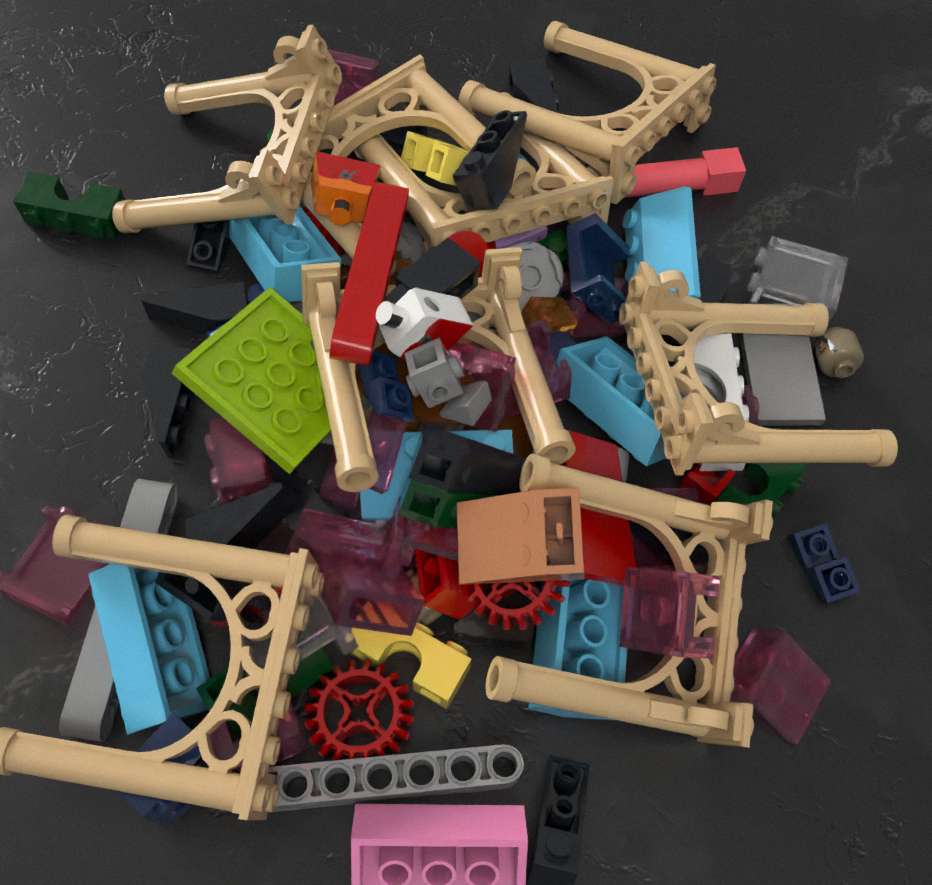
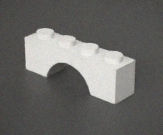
M731 333L714 334L702 339L694 347L693 352L695 368L701 382L718 403L731 402L738 405L744 420L749 422V409L747 405L742 404L741 398L744 394V378L742 375H738L737 372L740 361L738 347H733ZM746 463L698 464L699 471H728L729 469L743 471Z

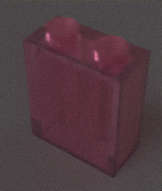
M324 544L317 562L321 568L320 572L325 574L321 598L335 625L412 636L425 599L394 556Z

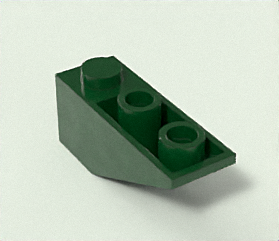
M408 474L401 493L398 515L434 527L458 528V502L500 495L445 491L410 479Z

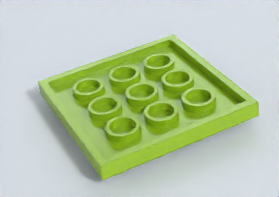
M271 287L177 363L172 371V374L289 474L331 432L316 354L311 347V329L308 325H304L303 315Z

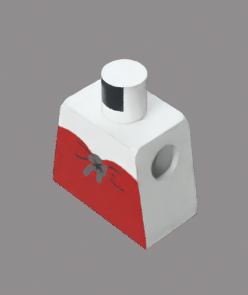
M419 288L410 289L396 304L388 301L382 302L376 311V320L379 323V328L389 350L405 361V352L439 337L448 351L473 327L460 298Z

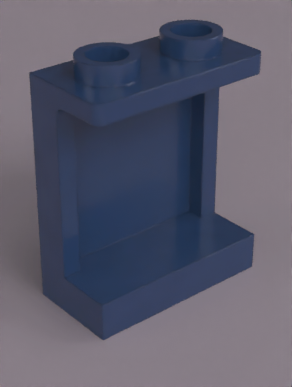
M594 213L566 226L571 291L574 296L607 324L619 321L620 306L627 299L615 287L613 264L630 258L629 246Z

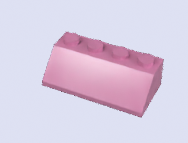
M355 804L351 833V885H526L528 836L524 805Z

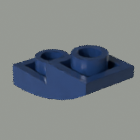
M373 350L370 365L359 364L363 386L371 405L380 416L410 423L414 420L411 390L408 384L399 382L396 356Z
M826 523L788 535L800 565L824 604L861 592L848 557L840 558Z

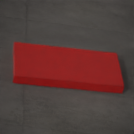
M567 430L571 434L576 450L569 460L559 465L623 482L616 444ZM580 508L584 579L624 587H632L638 584L629 520Z

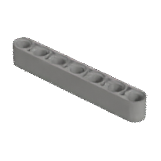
M137 479L131 490L120 528L168 535L178 501L177 485ZM95 605L61 713L59 731L61 736L104 742L111 732L119 699L111 674V666Z
M501 744L271 766L267 774L276 775L274 784L279 785V795L273 812L507 789L517 783L523 771L524 761L522 754L515 747ZM500 757L510 759L514 764L515 773L509 777L497 775L492 766L493 761ZM459 761H466L473 767L474 776L470 780L459 781L452 775V766ZM426 765L433 771L434 776L428 784L417 785L410 779V773L416 766ZM385 769L392 775L390 784L381 790L374 789L369 785V777L375 770ZM345 773L350 778L348 788L339 794L328 791V781L334 774ZM296 777L307 779V789L304 794L297 798L287 796L286 789L289 781Z

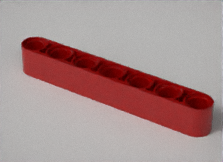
M374 182L332 334L329 358L332 360L366 366L370 365L379 323L376 320V311L378 306L384 302L405 218L409 188Z

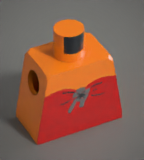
M316 152L311 178L314 211L319 215L329 216L330 220L336 225H346L350 221L363 222L373 184L378 180L380 165Z

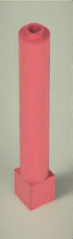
M738 147L702 151L700 158L635 165L634 173L637 177L635 188L631 194H627L624 198L653 195L685 186L690 187L691 190H701L703 196L738 192L746 174V168ZM541 188V189L546 190V191H550V190H554V189H556V188Z

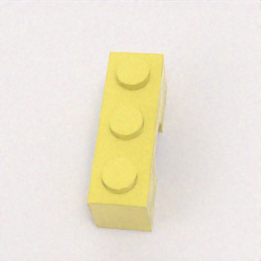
M408 131L401 159L411 169L426 172V176L439 182L457 186L453 174L470 151L439 139Z
M368 601L344 640L346 652L362 661L369 659L371 666L377 668L380 663L384 664L386 659L395 652L407 651L414 654L419 659L421 666L413 679V690L448 709L470 670L472 659L467 656L468 652L462 646L452 641H447L444 644L433 637L434 633L429 628L418 622L410 625L399 618L400 614L392 607L383 603L378 607Z

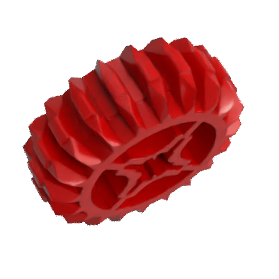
M568 580L545 581L542 592L539 591L534 582H523L526 586L515 582L494 583L491 586L493 589L491 592L487 584H465L464 586H474L475 591L469 594L467 600L473 602L480 598L482 602L477 606L475 613L478 616H483L490 611L488 617L489 624L496 625L503 616V629L511 630L516 618L519 629L527 630L529 625L528 616H530L535 625L539 626L543 624L540 610H543L549 616L556 614L555 609L549 602L553 599L563 603L565 597L555 591L557 586L569 587L570 582ZM515 591H520L532 601L531 604L519 609H507L498 602Z
M350 659L347 664L349 669L347 672L342 673L338 665L333 666L332 669L335 675L333 680L324 674L321 675L319 680L325 689L312 688L310 690L311 697L319 702L305 705V711L315 715V717L307 719L304 723L307 730H317L309 737L312 745L324 742L318 751L322 758L328 757L333 751L335 753L332 761L344 760L345 757L355 759L374 757L376 755L386 756L384 750L387 748L395 755L401 752L400 746L394 739L409 740L410 733L401 726L413 725L414 716L402 712L414 708V703L412 699H401L409 692L407 684L394 687L399 680L397 672L390 673L384 678L386 674L385 664L380 663L375 672L371 671V661L365 659L362 669L357 670L355 661ZM355 685H369L376 688L375 690L370 689L360 696L353 695L345 690ZM385 696L389 698L394 708L393 718L387 731L375 717ZM335 699L344 710V714L337 723L338 729L331 734L327 726V715L329 707ZM350 706L353 709L360 707V710L362 707H366L370 724L366 720L360 722L359 717L357 722H353L354 718ZM357 733H366L373 739H376V741L363 746H351L342 743L345 739L349 740Z

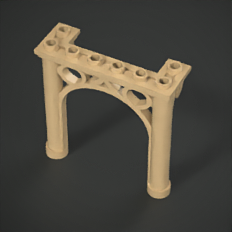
M553 21L548 26L544 36V48L547 51L557 54L563 52L626 73L641 85L643 92L640 97L632 104L618 111L604 115L582 117L559 114L488 89L484 84L469 80L464 84L459 95V103L472 115L481 114L493 118L495 114L504 110H510L511 112L526 111L527 119L524 131L565 145L568 151L589 164L587 169L594 176L601 177L603 175L604 177L611 176L614 178L611 203L617 204L634 190L637 177L634 175L635 165L642 155L650 151L662 137H666L669 131L683 120V126L688 127L687 132L693 133L699 126L708 121L711 114V106H709L710 96L716 86V78L714 77L716 65L710 63L708 66H702L697 69L568 28L567 24ZM614 128H625V129H627V130H624V131H615V130H612V129H614Z
M308 25L306 31L302 32L300 39L293 36H283L278 40L273 56L279 64L269 68L268 72L190 85L176 83L166 87L164 93L165 103L168 110L175 116L190 114L194 111L247 103L267 104L274 108L275 111L273 134L265 150H261L259 156H256L253 164L246 161H234L230 164L225 176L227 185L219 189L203 193L116 202L112 210V218L120 232L125 234L137 233L143 228L276 215L286 225L293 224L306 182L309 179L316 152H318L323 132L326 129L330 111L342 81L341 69L334 62L327 49L326 42L320 37L314 25ZM288 53L293 55L292 57L286 59ZM302 98V101L298 106H296L293 109H289L295 101Z
M419 54L333 106L318 147V152L329 148L333 149L331 155L347 158L354 149L368 139L382 132L405 126H427L431 130L437 128L449 134L465 150L470 151L486 127L427 73L424 57ZM402 102L404 111H388L391 107ZM518 158L512 188L509 191L512 195L524 193L533 184L536 177L535 168L523 158ZM313 162L309 179L306 182L300 200V207L303 209L306 206L353 260L362 223L350 221L346 225H336L330 220L329 216L319 215L314 211L311 189ZM394 260V264H393V269H392L391 276L393 275V273H394V271H395V268H396V262H395V260Z
M502 92V94L511 96L509 93ZM527 131L523 133L521 147L539 165L535 180L529 189L520 195H512L508 192L498 209L468 210L461 194L439 190L421 181L380 134L368 139L353 150L360 159L368 163L380 165L378 177L383 183L409 188L406 210L411 215L425 240L421 243L423 255L430 247L439 245L459 231L477 233L488 243L564 220H568L570 224H573L594 213L606 224L608 221L614 178L611 176H594L561 144ZM541 188H556V189L550 190V191H546V190H543V189H541ZM460 210L473 211L463 215L457 214Z
M521 247L489 249L485 251L482 277H478L477 287L461 299L466 312H475L482 317L472 322L473 327L462 338L482 345L501 361L508 374L535 454L548 457L551 463L559 465L569 460L574 455L576 448L571 434L563 427L522 318L518 298H521L522 295L519 269L523 251ZM340 263L301 265L303 323L311 329L337 458V464L335 465L337 484L340 489L347 492L364 491L378 481L379 475L356 382L359 364L329 358L332 334L345 290H340ZM389 285L387 294H390L396 285ZM491 324H494L498 336L488 330ZM378 328L374 349L386 343L380 328Z
M640 262L635 276H632L630 279L627 299L620 306L619 321L621 324H624L628 347L632 349L636 359V371L642 377L645 385L646 400L651 403L655 426L661 432L665 456L671 461L675 475H683L685 470L691 469L693 463H867L871 467H888L894 463L897 457L898 444L895 435L888 429L779 430L757 426L744 420L738 405L731 402L718 403L704 387L697 374L693 352L694 347L702 339L719 333L785 334L819 337L825 333L829 321L828 310L823 303H805L803 306L705 303L700 299L687 296L689 286L682 272L668 270L656 275L654 267H649L647 262ZM675 288L676 292L670 291L668 289ZM662 335L673 337L682 346L676 347L667 344L662 339ZM668 361L675 362L674 366L670 367Z
M530 454L524 462L520 475L519 485L521 492L537 489L579 487L580 508L636 522L650 530L662 542L674 563L679 580L681 594L679 623L673 642L661 662L648 674L634 681L625 683L612 682L496 656L490 664L486 678V695L488 699L505 703L513 699L688 734L697 737V742L749 748L750 737L754 729L752 718L754 704L730 702V697L734 688L733 667L735 653L738 648V618L742 609L741 588L743 575L746 570L745 549L748 544L769 540L773 527V501L762 500L747 505L731 502H713L710 506L551 463L548 457ZM670 527L691 532L692 536L681 543ZM697 544L704 546L709 554L708 569L704 576L699 575L695 571L689 558ZM709 584L707 604L704 599L703 590L697 591V585ZM704 630L702 650L696 647L688 648L690 642H698L699 636ZM687 656L696 665L695 684L689 691L682 687L676 669ZM664 680L667 690L673 697L644 691Z
M62 516L53 534V551L57 556L181 575L197 580L207 586L220 602L229 625L231 652L228 673L219 697L202 722L181 740L158 750L148 752L126 751L24 733L19 729L1 727L0 775L10 776L14 772L231 811L232 813L239 814L238 819L266 820L268 812L275 810L279 795V785L274 784L276 775L267 773L269 764L275 765L280 751L281 739L276 737L279 719H285L289 710L291 695L290 692H286L289 674L294 675L299 664L300 648H295L299 631H305L309 618V607L313 608L314 598L321 596L324 587L325 574L320 572L321 568L308 549L300 548L299 553L291 552L290 555L89 523L84 517ZM214 578L252 584L244 587L232 599L226 589ZM274 589L282 590L281 598ZM257 595L269 597L271 610L268 622L258 630L247 629L240 616L241 610ZM245 637L251 641H263L271 637L264 669L255 663L253 648L245 646ZM243 670H245L250 676L242 679ZM260 688L252 722L244 714L229 710L233 702L240 705L243 697L249 691ZM234 720L240 725L242 731L239 749L232 758L220 760L214 754L210 734L222 723ZM198 745L202 759L208 764L209 768L171 762L169 760L189 752ZM242 765L240 774L232 772L233 769Z

